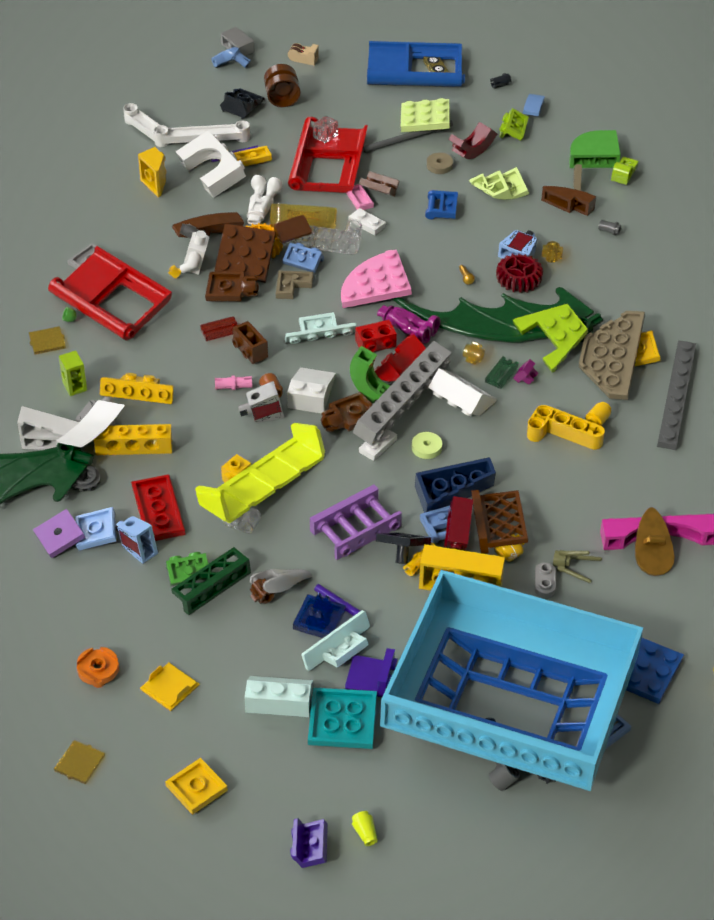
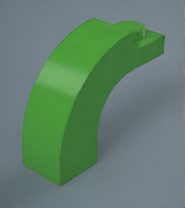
M360 346L352 358L350 376L357 390L370 402L374 403L390 385L379 379L374 371L373 365L377 354Z

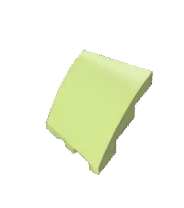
M517 167L503 174L499 170L487 177H484V174H480L469 180L472 185L496 199H515L529 194Z

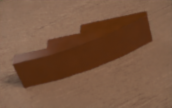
M238 212L215 213L173 224L172 228L178 237L188 238L180 234L182 223L191 224L200 231L204 230L206 235L210 236L211 232L223 233L225 224L243 226L244 221Z

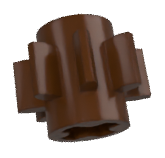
M265 578L256 580L250 588L252 592L251 598L254 602L258 601L260 604L269 603L275 594L268 593L263 589V584L267 581Z

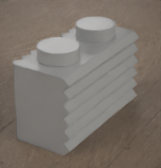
M237 26L221 33V44L227 49L237 47L244 56L254 52L253 39L249 38L242 30H239Z

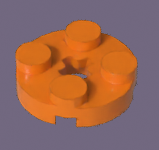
M100 647V649L93 650V648L87 649L77 659L79 678L96 688H101L106 683L112 681L119 672L117 655L106 647ZM95 664H96V665L102 664V665H101L102 667H101V668H94L93 665H95Z

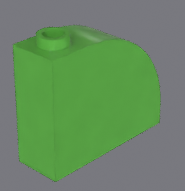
M616 130L590 131L575 138L570 148V168H574L576 164L582 165V168H614L615 163L620 162L621 155Z

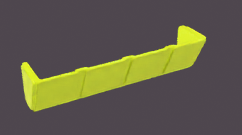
M293 423L291 425L293 438L218 488L197 486L195 490L199 505L227 523L233 522L249 511L250 507L258 505L274 494L276 489H281L300 476L301 472L309 470L324 459L325 449L320 430L315 425Z

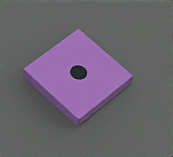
M67 509L33 529L51 558L85 538L84 533Z

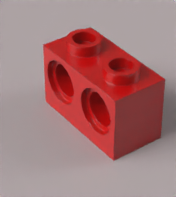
M390 320L355 327V341L359 348L362 346L371 352L396 347L397 333Z

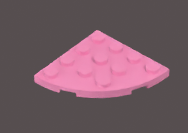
M397 249L388 250L364 261L347 276L341 289L343 308L412 295L411 287Z

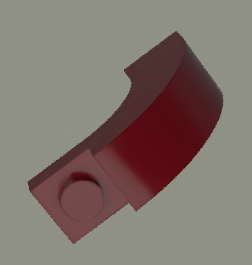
M479 122L472 134L466 139L461 140L451 134L448 140L453 143L452 151L465 159H473L485 152L498 134Z

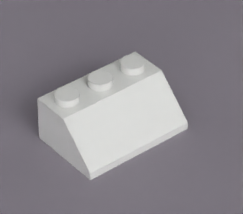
M440 368L428 387L434 391L433 395L440 399H443V397L448 399L447 403L455 408L457 406L461 407V412L470 417L472 414L480 416L497 401L495 397L457 374Z

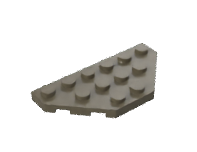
M625 311L618 319L610 320L600 326V330L593 334L590 332L585 335L579 368L609 399L628 400L645 319V312Z

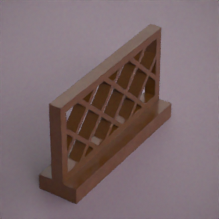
M479 490L471 491L481 554H489L488 548L528 543L519 490L480 495ZM508 498H515L512 502L506 500ZM485 501H495V502L491 505V504L486 503ZM500 504L506 506L503 509L498 508ZM511 509L516 510L514 514L509 513L508 511ZM492 511L497 513L494 517L488 514ZM502 516L508 518L505 521L500 520ZM513 521H516V522H518L519 524H517L516 526H514V525H511L510 523H512ZM494 523L499 525L496 529L490 526ZM506 528L510 531L506 534L502 530ZM515 533H518V534L523 535V536H521V537H513V536H511V535H513V534H515ZM496 535L499 536V537H501V539H498V540H491V539H493Z

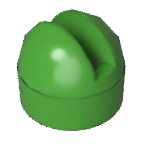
M66 307L62 320L66 322L75 321L77 317L76 311Z

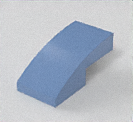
M529 94L523 114L539 116L545 96Z

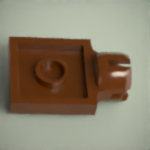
M210 272L205 299L206 301H241L242 297H256L259 291V283L256 282L258 277L245 276L244 272Z
M361 392L329 403V409L321 413V424L324 429L327 428V432H333L340 428L352 431L357 421L372 404Z

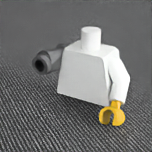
M182 223L180 234L191 240L184 264L180 265L179 269L175 265L169 268L168 274L173 278H177L181 272H191L199 275L210 238L204 230L200 231L191 224Z

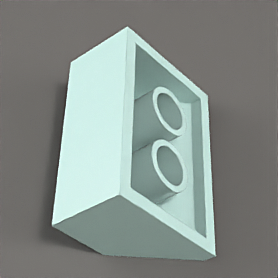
M250 676L247 680L245 691V713L309 717L313 680Z

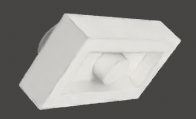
M360 208L349 216L350 223L374 236L386 227L385 221Z
M386 429L379 441L376 440L372 445L367 442L361 445L359 453L375 461L397 440V434Z

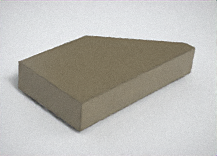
M576 164L574 166L573 187L581 191L582 165Z

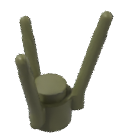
M555 550L553 566L558 567L557 571L565 572L580 580L591 583V579L565 567L570 566L571 559L601 561L602 558L584 556L589 555V551Z

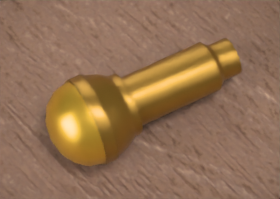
M460 265L459 270L463 275V282L467 285L472 284L475 280L474 275L468 272L464 265Z

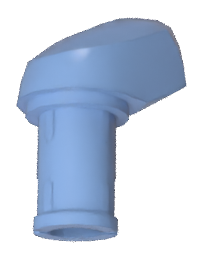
M237 47L229 48L211 58L214 67L235 60L246 68L251 61Z

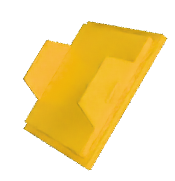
M168 662L164 667L160 665L150 674L149 680L140 687V690L169 711H172L200 684Z

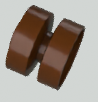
M276 64L265 72L264 83L267 97L271 104L277 107H288L298 101L301 91L297 74L293 67L287 64Z

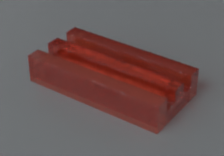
M232 316L201 324L200 330L205 341L233 335V327L237 326V321Z

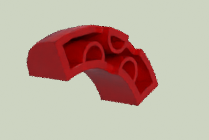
M412 332L395 348L394 354H388L381 361L382 365H378L374 369L376 375L384 381H396L426 347Z

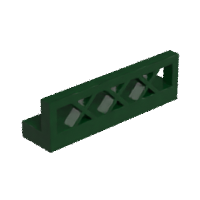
M233 547L171 589L172 594L182 601L184 612L190 615L251 573L250 561ZM233 555L238 558L235 562H227V559ZM216 567H223V570L220 572H212ZM199 578H207V581L204 583H196V580ZM192 588L186 595L180 592L183 589Z

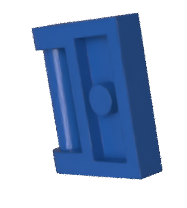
M438 190L428 192V209L425 212L427 219H434L435 217L456 218L458 192ZM440 199L439 209H434L435 200Z

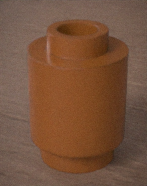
M273 373L264 374L259 380L260 386L274 381L278 397L280 398L283 394V388L276 375Z

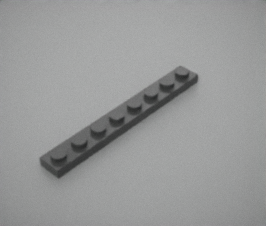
M678 340L657 447L676 450L696 343Z

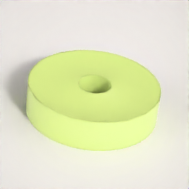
M421 432L412 439V451L417 457L422 459L435 458L442 451V440L435 433Z

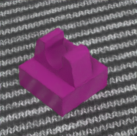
M529 359L519 368L513 379L518 383L522 380L527 384H531L534 381L533 378L538 375V372L533 367L535 363Z

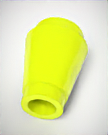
M361 811L353 815L352 826L365 846L377 843L378 840L372 815L368 811Z

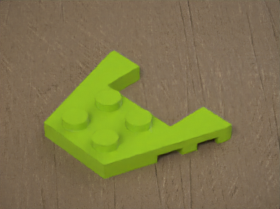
M568 304L513 320L514 325L522 335L539 325L557 348L543 357V362L552 373L555 372L561 361L563 362L567 358V354L588 333L587 327Z

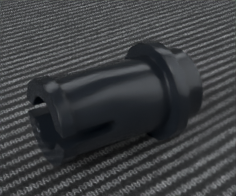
M503 73L501 76L491 78L490 82L493 83L490 84L492 88L504 84L509 85L511 83V76Z

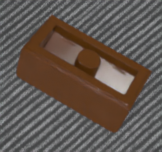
M304 215L274 224L276 237L282 244L312 234V230Z

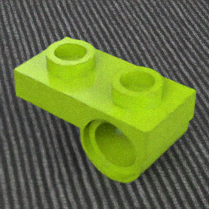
M622 157L620 162H616L614 165L611 181L627 185L638 166V161Z

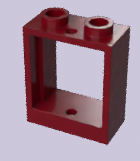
M453 496L448 510L444 548L466 550L469 540L473 499Z

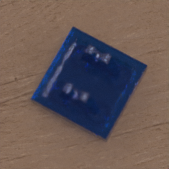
M318 593L317 596L307 594L293 622V630L324 638L338 628L346 611V605L330 601L328 595L323 598L321 593Z

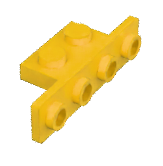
M126 373L120 379L108 377L100 379L101 396L165 404L173 403L174 386L160 384V379H156L152 375L139 377L135 373Z

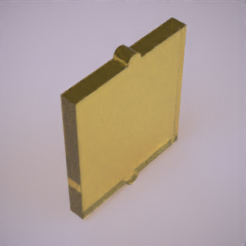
M60 326L29 332L30 346L33 348L34 355L66 348L64 343L65 337L61 333Z
M74 740L55 766L54 771L67 776L69 780L74 779L86 784L104 758L105 753L92 748L91 745L87 746Z

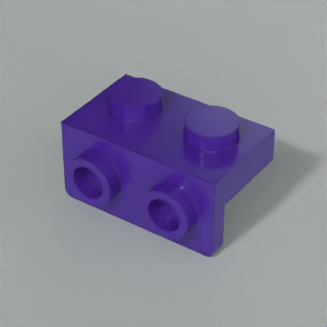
M299 818L293 821V828L291 829L293 844L290 853L292 859L301 868L327 862L328 823L324 819L305 824Z

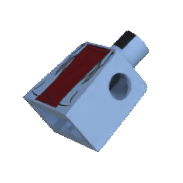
M518 230L512 232L499 243L498 257L505 258L506 255H518V253L520 255L526 254L528 257L534 256L537 245V238L534 232L531 230L526 231V233Z
M134 516L125 521H119L116 524L115 529L119 532L122 546L142 564L158 554L152 525Z

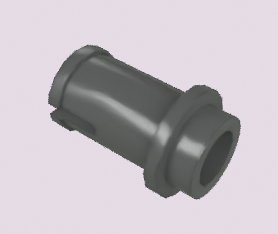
M601 220L598 229L610 232L613 235H619L622 226L619 222L612 223Z

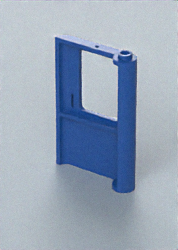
M369 41L367 84L461 87L462 84H465V74H462V44ZM429 57L455 60V73L411 72L412 59H428Z

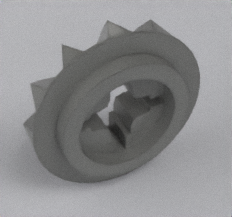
M87 466L73 485V488H79L81 492L84 489L90 491L91 487L96 488L97 483H100L99 471L94 467Z

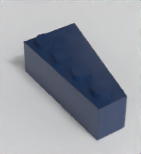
M488 457L417 472L415 476V489L424 513L450 506L453 496L469 498L472 496L471 491L473 490L482 492L494 486L496 471L491 458Z

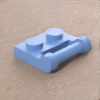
M450 506L420 514V521L428 536L431 537V542L434 544L445 539L446 531L436 533V530L446 528Z

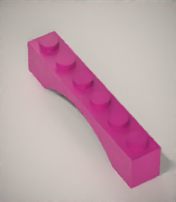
M714 514L662 516L670 536L682 537L700 545H714ZM642 517L602 519L600 534L603 549H624L629 544L635 542L639 522Z

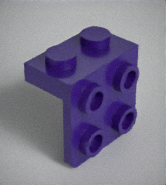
M387 648L384 660L355 655L351 662L345 689L377 691V696L383 697L392 677V672L395 671L398 664V658H395V649Z

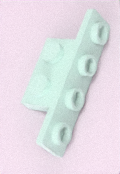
M334 312L300 317L299 325L301 331L286 333L285 343L296 344L301 340L307 339L308 341H314L320 337L333 338L338 334L351 335L355 332L357 324L355 322L337 325Z
M360 611L304 651L302 659L305 668L310 671L324 660L338 668L368 646L367 639L360 635L370 627L366 612Z

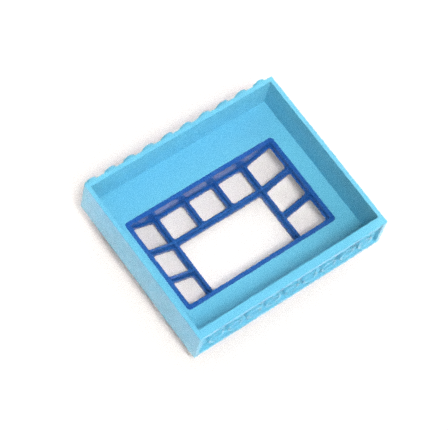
M441 570L381 699L380 726L591 791L639 654L643 627ZM449 639L471 654L466 668L443 654ZM480 657L503 664L498 678L472 671L477 658ZM439 661L462 677L456 692L433 678ZM509 667L534 673L535 676L530 688L504 681ZM542 676L568 683L562 698L537 691ZM471 679L559 706L548 737L546 738L456 710L467 681ZM599 684L594 698L569 699L574 686ZM428 685H431L452 700L449 708L422 700ZM590 707L585 722L560 723L566 708ZM582 731L577 746L554 740L557 732Z

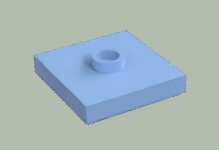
M113 507L75 516V522L85 535L84 539L76 543L79 551L117 541L115 510Z

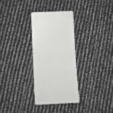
M98 400L89 413L73 429L55 442L77 447L85 446L111 424L125 405Z

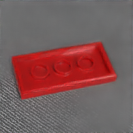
M170 475L132 481V489L140 519L152 525L155 541L185 535V528Z

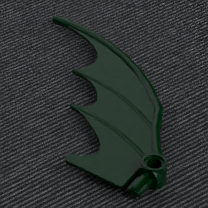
M562 287L556 288L555 292L559 296V301L552 305L529 303L514 299L503 293L501 297L504 298L505 304L502 307H480L460 297L459 305L449 312L430 311L420 308L401 297L392 298L401 307L416 314L422 320L428 321L432 315L440 317L439 327L444 330L488 341L519 343L548 338L539 325L522 335L514 325L513 320L565 304L570 306L587 327V334L592 333L593 327L603 322L600 313L587 319L594 311Z
M57 443V447L45 450L0 454V505L7 499L40 485L54 487L53 500L55 502L61 501L87 468V465L77 461L91 465L94 455L81 451L80 447Z

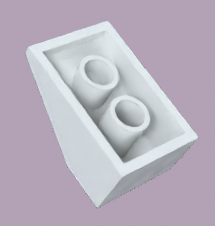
M300 367L291 379L287 391V407L315 413L325 411L336 373Z

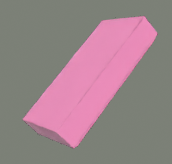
M356 184L352 191L346 193L357 210L359 208L366 210L374 207L373 201L363 186Z

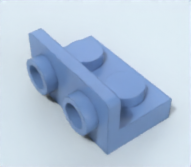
M290 243L282 261L284 264L315 273L320 261H324V256L317 248L310 249L301 243Z

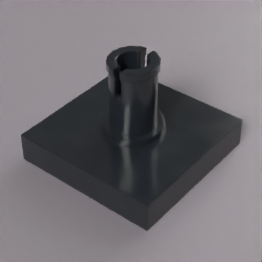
M400 532L376 533V542L397 545L395 563L407 564L409 547L424 546V544L431 545V537Z

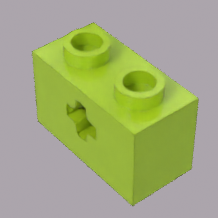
M77 351L59 355L62 383L69 396L87 391L84 364Z

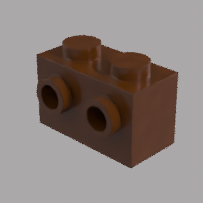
M249 321L233 327L232 343L235 348L242 352L245 359L255 364L268 358V341Z

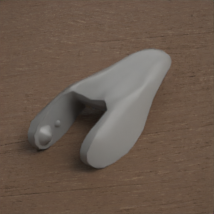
M270 569L253 574L250 577V583L253 584L256 580L265 578L267 581L263 584V589L268 593H278L290 589L297 582L310 578L312 575L305 569Z

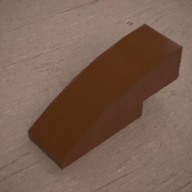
M543 186L541 201L568 213L575 210L588 216L595 209L596 196L566 187Z

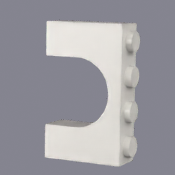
M206 131L176 151L181 164L188 171L206 160H221L215 169L200 178L205 190L213 198L246 177L243 163L240 160L237 161L233 152L229 153L224 143L221 144L215 134L212 135L209 131Z

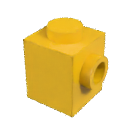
M236 454L221 467L222 480L224 483L251 466V463Z

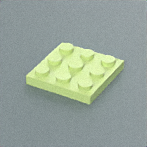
M440 98L419 102L407 101L401 104V132L450 128L449 99Z

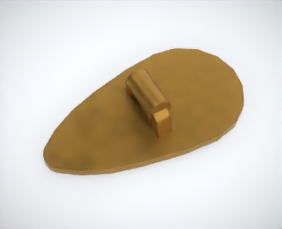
M650 507L645 511L639 522L635 543V558L637 565L642 571L648 575L659 576L670 571L674 564L675 556L665 521L655 508Z

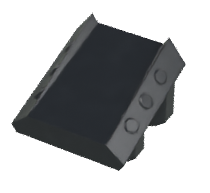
M241 88L233 89V92H225L224 101L220 104L222 112L226 111L237 115L242 120L261 104L265 98Z

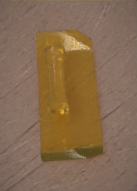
M290 204L271 205L270 224L273 227L275 223L300 215L305 216L312 232L332 233L336 227V208Z

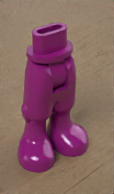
M383 305L377 312V316L382 317L383 321L390 320L393 327L406 334L413 332L424 344L430 341L431 336L434 337L441 322L440 317L432 315L428 321H425L406 309L392 305L389 307Z

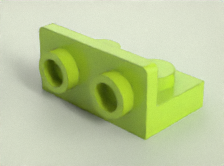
M512 108L502 118L503 123L499 128L501 131L499 137L503 138L508 133L521 141L524 137L529 117Z

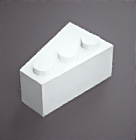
M22 406L17 422L22 449L34 450L57 447L58 442L55 441L67 434L79 422Z

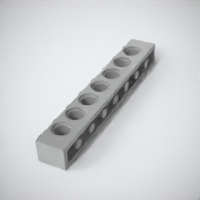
M433 341L357 421L353 433L370 445L376 440L379 441L383 437L385 430L391 429L395 422L394 420L401 418L404 409L408 410L413 404L414 399H418L421 396L423 389H428L438 369L445 370L451 362L449 357L452 352Z

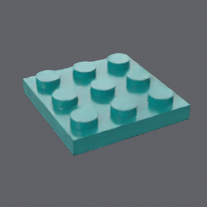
M313 688L308 745L373 749L377 691Z

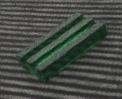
M502 356L486 376L485 383L502 389L519 367V362L512 363L511 359L507 361L506 357ZM508 367H511L508 370V372L504 375V372L508 369Z

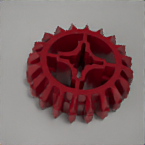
M519 253L518 255H506L497 265L496 278L501 287H506V290L511 289L513 292L519 291L521 293V291H525L527 293L528 290L533 291L541 283L543 268L538 259H533V256L528 257L526 254L520 255Z

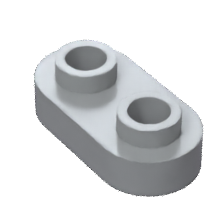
M543 562L535 568V593L540 598H551L555 594L556 570L552 564Z

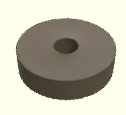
M433 153L427 158V169L432 173L445 174L453 168V159L446 153Z

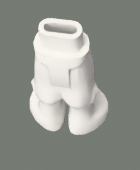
M260 175L253 176L251 186L255 192L250 198L247 214L248 224L253 223L256 225L264 221V217L274 203V196L282 188L281 180L276 177L270 178L266 185L264 177ZM266 187H267L266 195L263 196V193L265 192Z

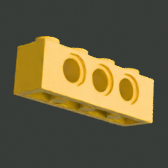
M171 424L108 426L94 439L96 455L172 454Z

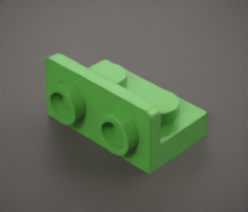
M193 552L188 557H170L166 561L170 585L181 583L208 565L206 553Z

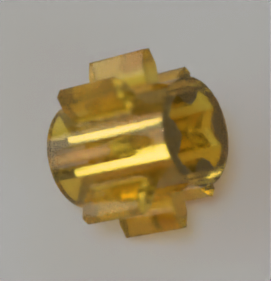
M550 241L547 245H543L542 257H545L546 261L554 263L558 259H562L563 247H560L558 242Z
M473 341L471 345L466 344L463 350V357H466L465 362L476 365V362L483 360L485 350L481 349L482 344Z

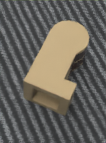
M294 43L288 51V57L291 61L315 66L319 58V45L312 44L311 47Z

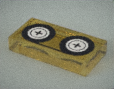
M423 57V62L429 72L449 73L440 57Z

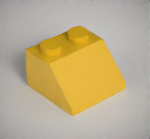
M153 147L138 154L140 180L157 197H161L166 183L167 171L164 162L166 159L163 152Z

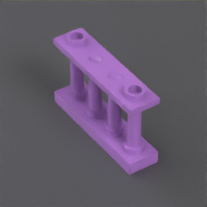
M373 484L310 517V532L314 536L324 532L335 544V559L339 560L376 540V533H389L397 530L401 526L402 513L398 511L390 515L378 502L379 489ZM372 506L383 520L374 523L362 510ZM356 515L367 528L358 532L347 518ZM340 523L351 537L342 541L330 527Z

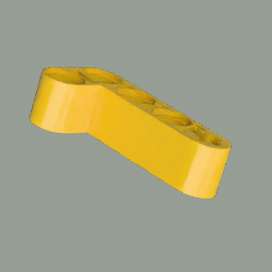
M540 405L528 420L527 438L530 441L539 442L548 432L584 447L598 450L603 446L605 430L602 426L547 405Z

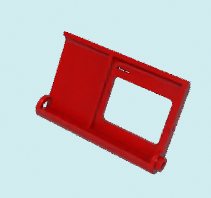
M307 117L303 124L288 186L297 191L342 193L352 191L368 125H365L362 129L320 127V122L317 118ZM311 121L316 123L315 127H312ZM313 159H344L339 184L307 182Z
M98 246L95 247L94 253L64 281L59 277H55L48 286L50 293L126 341L132 339L172 297L170 290ZM120 285L126 286L154 304L135 324L125 323L99 306Z

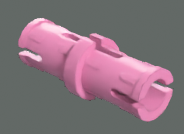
M233 375L227 378H215V390L252 388V376L235 377Z

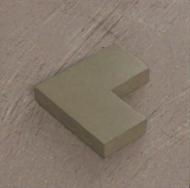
M279 270L276 298L293 299L295 287L312 288L313 272Z

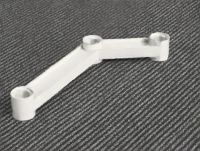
M128 103L123 107L125 123L136 127L151 138L158 147H165L169 143L191 142L206 131H209L212 135L215 134L220 141L237 140L238 142H247L250 140V124L247 121L242 120L228 125L168 128L148 117L134 103Z

